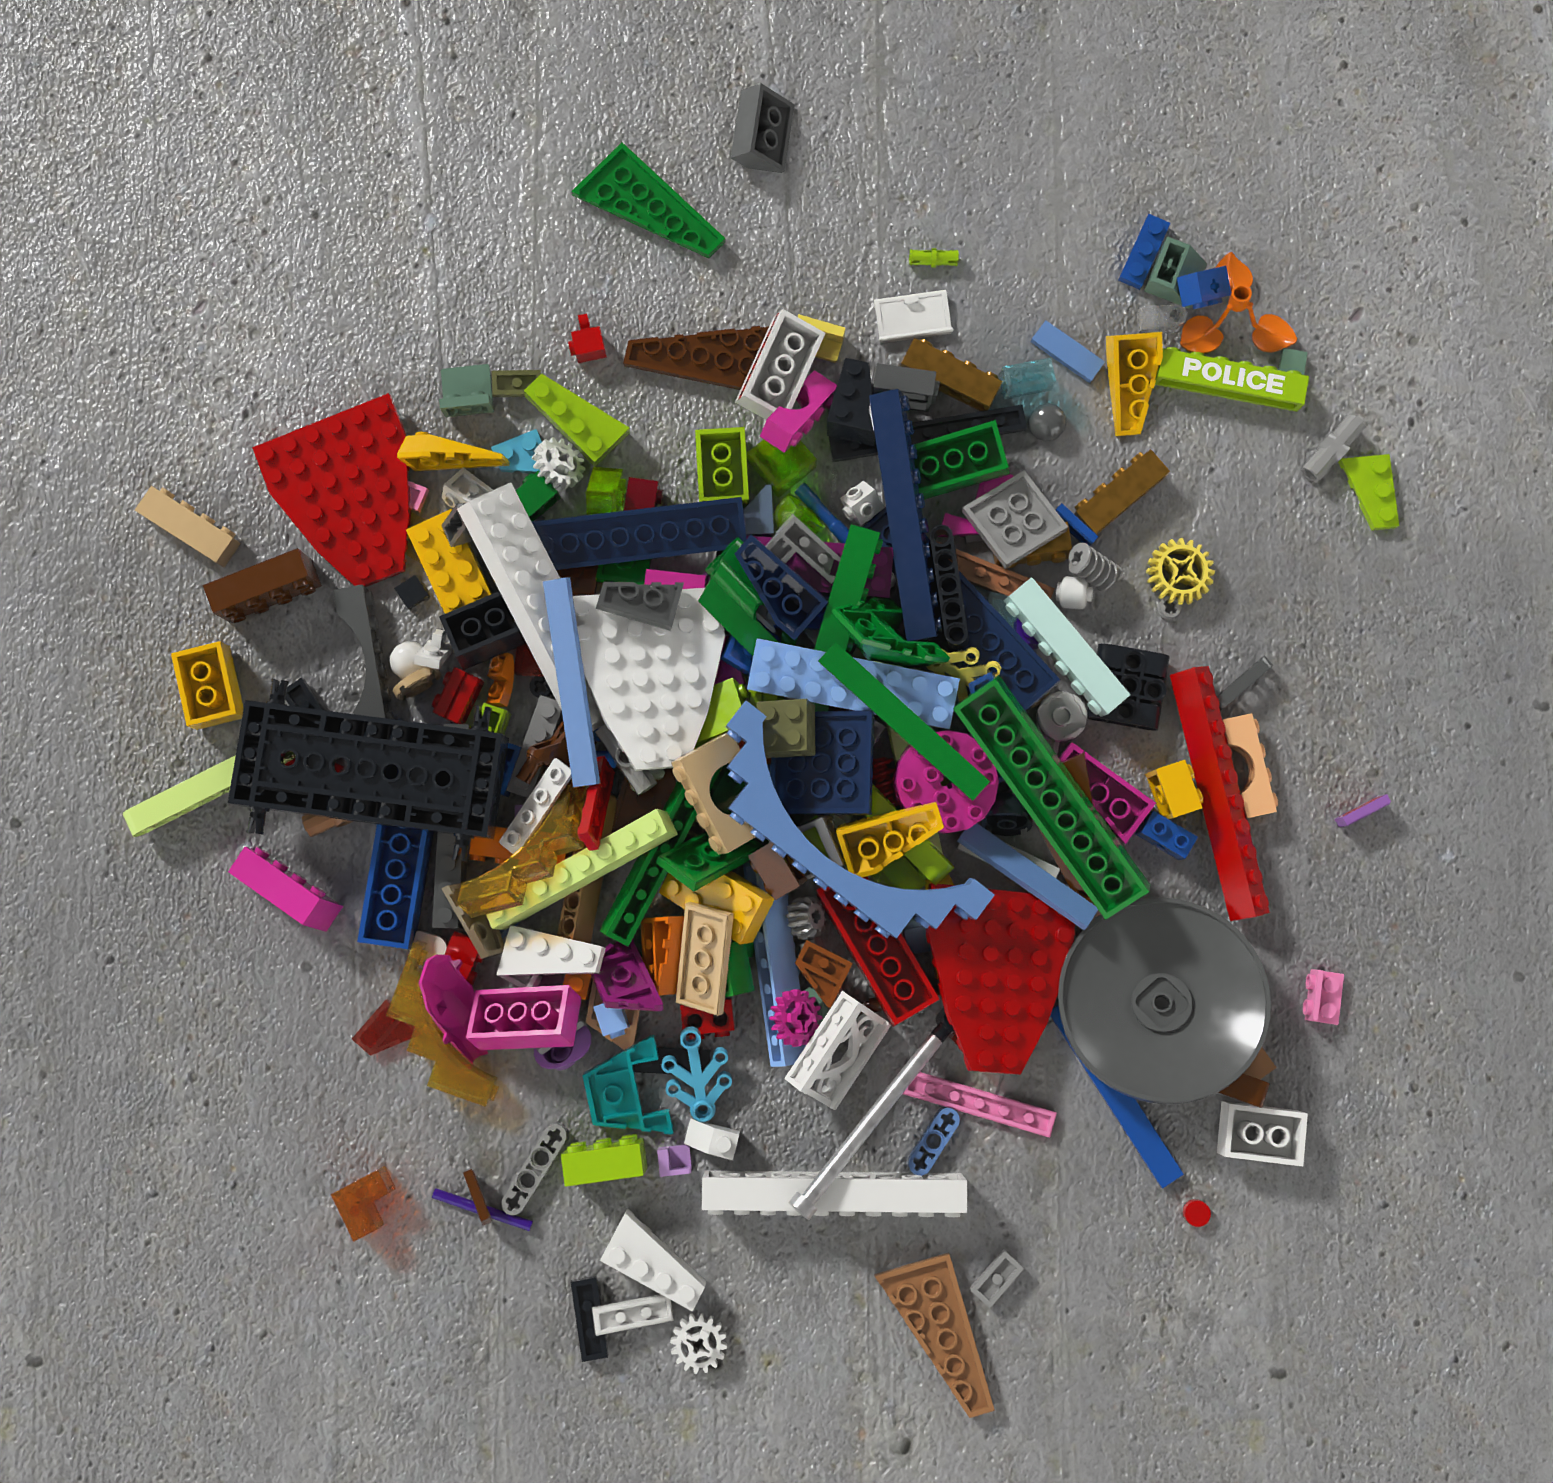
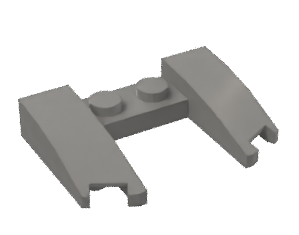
M792 514L776 531V535L766 544V547L785 563L797 552L832 584L835 580V576L830 575L833 561H840L841 558ZM760 605L756 611V618L772 633L776 632L773 626L776 624L764 605Z

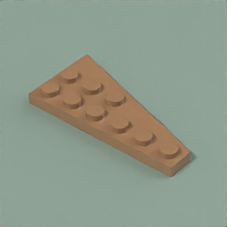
M949 1252L874 1274L968 1417L972 1418L995 1411Z

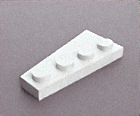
M510 925L496 975L595 974L600 972L606 948Z

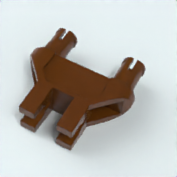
M561 722L551 739L534 744L528 748L526 752L528 758L515 777L530 785L541 765L549 767L555 758L570 767L564 722ZM571 778L556 802L569 809L579 790L582 791L586 786L573 787Z

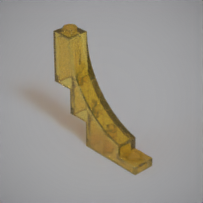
M416 940L411 946L386 1016L415 1026L406 1051L436 1061L427 1086L486 1107L490 1100L494 1101L499 1086L495 1084L498 1077L472 1065L451 1043L444 1044V1034L426 1010L423 995L418 985L423 971L422 968H419V965H424L429 952L425 950L427 943Z

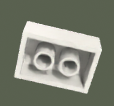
M1221 1101L1217 1153L1224 1157L1303 1167L1308 1113L1267 1106L1259 1108L1251 1104Z

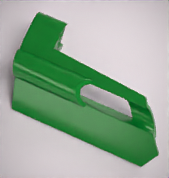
M737 537L726 547L721 555L716 557L706 567L705 572L711 578L698 602L753 656L757 638L780 642L756 619V611L764 603L734 554L744 543ZM782 630L781 643L795 646L797 638L793 640Z

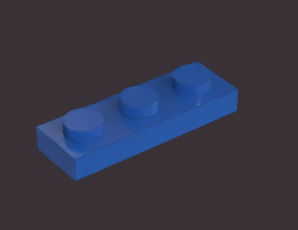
M1148 214L1118 281L1139 290L1142 288L1171 224L1170 222Z

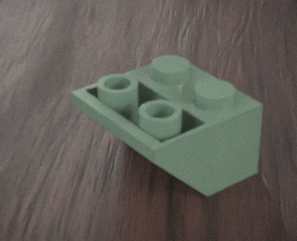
M1167 236L1160 249L1144 292L1182 306L1177 277L1204 271L1207 263L1191 245Z

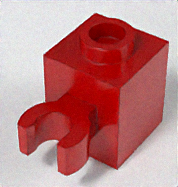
M587 313L578 315L581 330L571 332L572 341H568L571 356L576 355L578 363L607 358L600 326L591 328Z

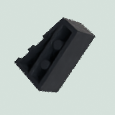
M845 358L826 421L827 436L875 446V432L869 395H872L869 362Z

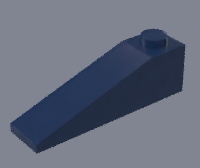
M752 534L734 553L775 624L793 640L801 634L828 603V600Z

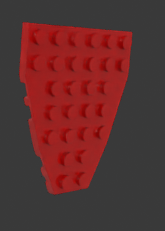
M389 393L252 447L269 494L313 548L354 586L363 584L365 587L403 573L406 569L405 553L408 550L406 529H408L411 522V508L409 507L410 487L408 485L409 467L397 458V453L406 438V433L392 396Z
M930 883L928 889L947 888L956 885L937 884L935 886L933 883ZM988 889L995 895L976 920L969 917L967 920L963 919L954 912L956 907L953 906L937 929L930 926L926 929L927 942L931 945L934 957L932 962L933 966L937 969L940 981L938 986L949 1025L953 1026L957 1036L956 1042L964 1054L963 1060L967 1070L1021 1075L1050 1018L1059 991L1062 966L1074 943L1075 924L1031 893Z

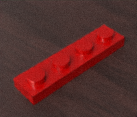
M605 756L597 757L600 784L589 785L587 788L586 801L582 808L581 823L577 830L580 841H583L589 851L599 849L615 775Z

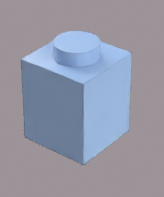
M604 1003L593 1007L603 1036L610 1035V1038L613 1039L626 1034L624 1029L630 1027L624 1009L605 1008Z

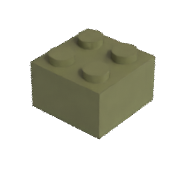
M808 699L757 702V709L767 716L762 722L763 745L766 758L815 756V705Z

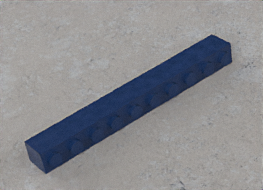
M899 389L869 395L907 641L914 642L942 639L941 632H944L942 617H938L937 607H940L939 594L934 591L933 582H936L934 567L930 565L929 559L933 554L930 542L927 543L926 533L929 532L927 519L923 518L922 508H925L923 494L919 493L918 484L921 483L919 469H915L914 459H917V450L915 445L911 443L910 437L914 431L911 420L907 418V411L910 410L907 395L904 396Z

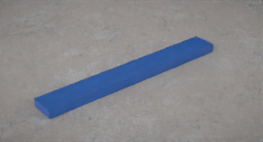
M1058 1004L1053 1007L1050 1017L1072 1049L1063 1029ZM1072 1049L1159 1186L1163 1189L1184 1175L1137 1101L1112 1089L1099 1080L1086 1068Z

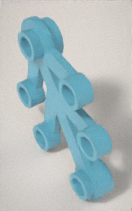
M690 1026L682 1030L680 1042L688 1050L691 1073L678 1065L677 1059L672 1055H667L662 1059L661 1067L664 1072L672 1073L694 1088L695 1091L694 1097L681 1089V1083L678 1080L671 1079L666 1083L667 1095L676 1097L688 1105L691 1116L695 1120L706 1122L715 1115L716 1106L714 1103L725 1089L732 1085V1076L727 1071L720 1072L717 1075V1084L706 1095L705 1085L719 1067L728 1061V1052L723 1047L716 1048L713 1051L712 1060L702 1072L698 1046L701 1043V1033L697 1028ZM688 1033L695 1034V1038L688 1039L686 1035ZM718 1053H722L725 1055V1057L723 1059H717L716 1055ZM667 1061H671L674 1063V1065L672 1067L665 1066V1063ZM726 1077L729 1079V1081L727 1083H721L720 1079ZM671 1085H675L678 1087V1089L676 1091H671L669 1087ZM701 1105L707 1106V1110L701 1111L698 1109V1107Z

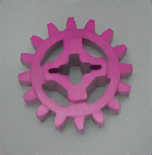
M800 989L782 992L783 997L775 998L778 1005L771 1006L770 1008L775 1012L774 1016L769 1017V1020L775 1021V1025L771 1027V1030H778L776 1038L784 1039V1045H792V1047L807 1045L815 1033L814 1031L819 1027L817 1024L818 1020L823 1019L822 1016L817 1015V1011L821 1007L814 1006L816 998L808 997V991H800Z

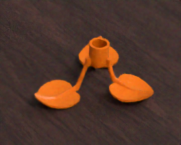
M1229 252L1215 267H1227L1231 295L1225 311L1216 324H1213V321L1206 316L1190 318L1184 324L1180 341L1181 347L1189 352L1210 353L1216 350L1223 341L1224 336L1217 328L1222 324L1231 310L1241 312L1246 308L1249 312L1251 324L1256 328L1252 333V341L1259 350L1269 353L1280 351L1295 344L1297 337L1290 325L1279 316L1265 314L1261 316L1258 323L1256 322L1252 308L1253 303L1249 302L1252 296L1250 289L1253 282L1252 273L1233 252Z

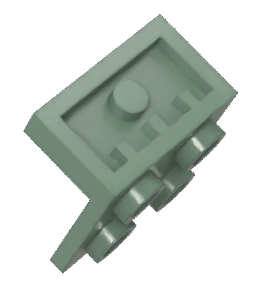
M488 364L441 369L443 398L439 399V405L445 417L494 412L491 372Z

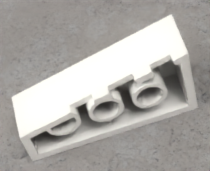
M627 1209L600 1261L693 1311L705 1288L706 1281L682 1258H679L664 1241L662 1242L648 1226L635 1217L634 1213Z

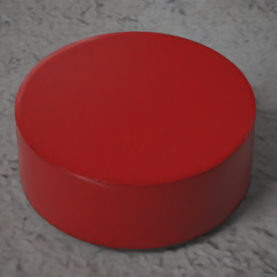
M1192 1199L1184 1205L1183 1217L1190 1225L1202 1227L1210 1220V1208L1203 1201Z

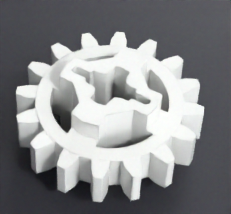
M552 437L549 441L544 439L534 450L535 454L532 456V460L536 461L533 468L540 470L538 477L544 476L546 478L545 484L552 482L555 489L561 485L562 489L566 490L568 486L573 488L583 478L582 473L585 471V467L581 466L584 459L577 456L580 451H573V444L565 445L562 438L559 442L556 441L555 437Z
M692 1313L689 1316V1322L683 1318L680 1320L682 1328H674L673 1332L678 1337H671L670 1343L676 1345L672 1348L671 1354L679 1355L676 1363L684 1362L685 1371L691 1366L694 1367V1374L698 1373L699 1368H703L704 1372L708 1373V1366L710 1364L714 1368L718 1366L716 1358L724 1359L725 1354L720 1350L727 1349V1343L721 1340L725 1339L727 1334L726 1332H719L722 1327L721 1322L716 1325L713 1324L714 1316L711 1315L708 1320H705L704 1313H700L699 1319H695ZM701 1326L700 1329L694 1331L690 1330V1328ZM710 1332L715 1336L716 1345L710 1341ZM699 1338L703 1339V1345H700L699 1348L694 1346L695 1341L697 1342ZM681 1340L688 1347L687 1355L682 1348ZM702 1356H707V1357H708V1358L703 1359V1360H696L697 1358L702 1357Z

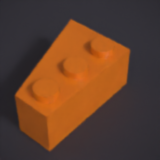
M684 916L644 918L641 922L642 960L659 996L677 994Z

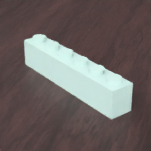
M1032 577L1003 600L1007 604L1005 606L1006 610L1013 617L1017 616L1023 624L1022 628L1025 633L1030 637L1033 636L1038 641V647L1041 652L1053 659L1057 671L1069 678L1072 682L1071 687L1078 695L1085 697L1088 701L1087 706L1094 714H1099L1100 717L1105 716L1130 696V693Z

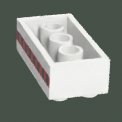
M782 309L773 317L735 403L766 420L779 406L792 409L826 333Z

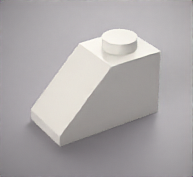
M690 1118L684 1144L707 1154L733 1160L740 1131L708 1122H699Z

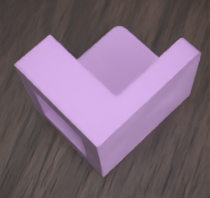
M684 1144L658 1148L660 1177L690 1174L692 1172L690 1146Z

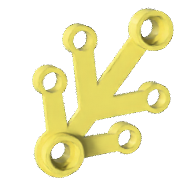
M969 647L965 651L947 653L942 649L950 657L949 661L926 666L934 674L945 675L946 672L952 677L960 678L957 691L959 702L968 697L966 686L969 687L968 684L975 680L974 677L990 672L988 669L990 667L997 669V672L993 673L995 677L1001 671V666L996 661H990L985 665L958 668L952 664L965 661L969 665L976 664L980 653L974 647ZM973 653L976 656V658L971 659L967 656V654Z

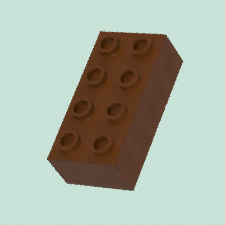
M297 548L204 584L203 588L212 612L228 622L238 623L245 620L247 615L252 613L261 614L268 611L269 607L275 604H287L293 600V597L298 595H310L316 591V588L322 585L312 559Z

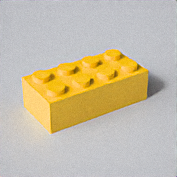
M452 509L406 529L445 614L493 594L470 543L451 547L442 528V523Z
M733 871L726 873L694 892L668 873L658 892L683 909H685V903L694 902L734 913L731 939L738 944L753 943L774 902V898L767 892Z

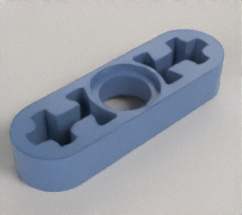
M943 1107L938 1110L909 1155L908 1167L915 1175L922 1176L930 1171L958 1127L960 1118L954 1109ZM951 1112L953 1113L951 1118L954 1122L952 1125L950 1123L945 1125L943 1130L948 1133L944 1136L941 1131L933 1127L935 1124L941 1127L944 1121L941 1118L942 1114L948 1115ZM930 1134H938L940 1136L941 1143L937 1148L927 1146L926 1139ZM923 1146L926 1151L934 1155L932 1158L928 1154L924 1158L925 1168L919 1167L915 1169L916 1164L913 1160L915 1157L917 1159L922 1157L924 1152L919 1149Z

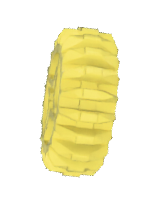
M1180 538L1177 544L1171 539L1168 541V546L1162 543L1159 546V550L1153 551L1152 555L1154 558H1150L1147 562L1152 567L1146 570L1147 574L1153 576L1147 580V583H1155L1152 592H1156L1158 589L1162 592L1158 597L1159 599L1170 596L1167 603L1171 604L1175 597H1177L1179 605H1182L1184 600L1189 605L1193 602V598L1198 601L1202 598L1201 593L1206 594L1209 591L1207 586L1213 584L1210 576L1215 574V570L1208 567L1212 566L1214 561H1206L1205 558L1209 555V552L1202 554L1200 552L1202 545L1199 544L1194 548L1193 540H1189L1185 545L1183 538ZM1181 554L1187 556V558L1180 561L1175 558L1171 559L1169 555ZM1193 562L1196 564L1198 569V578H1196L1197 574H1195L1192 570ZM1186 564V566L1183 569L1182 576H1179L1175 580V577L1178 575L1179 568H1182ZM1162 565L1165 566L1164 569L1169 574L1168 581L1163 576ZM1177 583H1183L1193 588L1179 590L1174 588Z

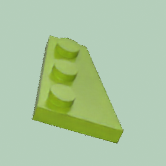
M1390 454L1341 458L1338 463L1341 469H1344L1349 479L1347 482L1350 488L1354 489L1360 501L1359 506L1371 530L1399 527Z

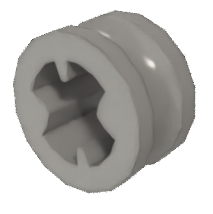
M1170 596L1164 597L1158 603L1157 612L1161 618L1171 620L1180 614L1182 605L1178 604L1177 597L1172 602L1174 613L1172 611L1169 613L1165 612L1166 606L1164 602L1168 605L1167 600Z

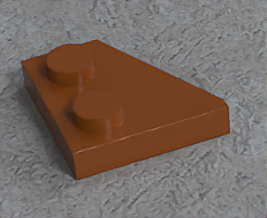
M806 940L795 962L798 969L824 1004L831 1008L853 963Z

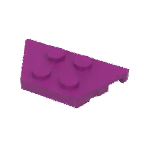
M633 939L629 946L618 941L614 945L610 943L606 946L600 972L591 974L605 1008L663 1011V1002Z

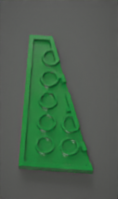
M623 142L571 191L572 196L708 259L726 242L723 235Z

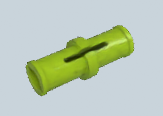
M931 248V250H909V265H931V268L942 265L958 266V250L946 251L937 250V248Z

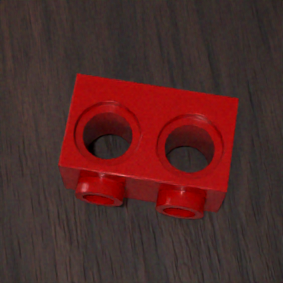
M725 999L724 1012L728 1016V1022L722 1026L714 1022V1014L680 1005L682 1030L690 1027L688 1023L690 1015L698 1014L701 1016L702 1025L697 1028L701 1033V1039H704V1034L715 1033V1037L730 1036V1031L735 1030L732 999ZM688 1033L686 1035H689V1039L695 1038V1034Z

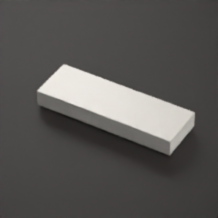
M661 1294L592 1307L596 1336L674 1321L671 1300Z

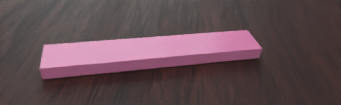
M919 1072L903 1092L904 1095L1049 1138L1051 1137L1057 1112L923 1072Z

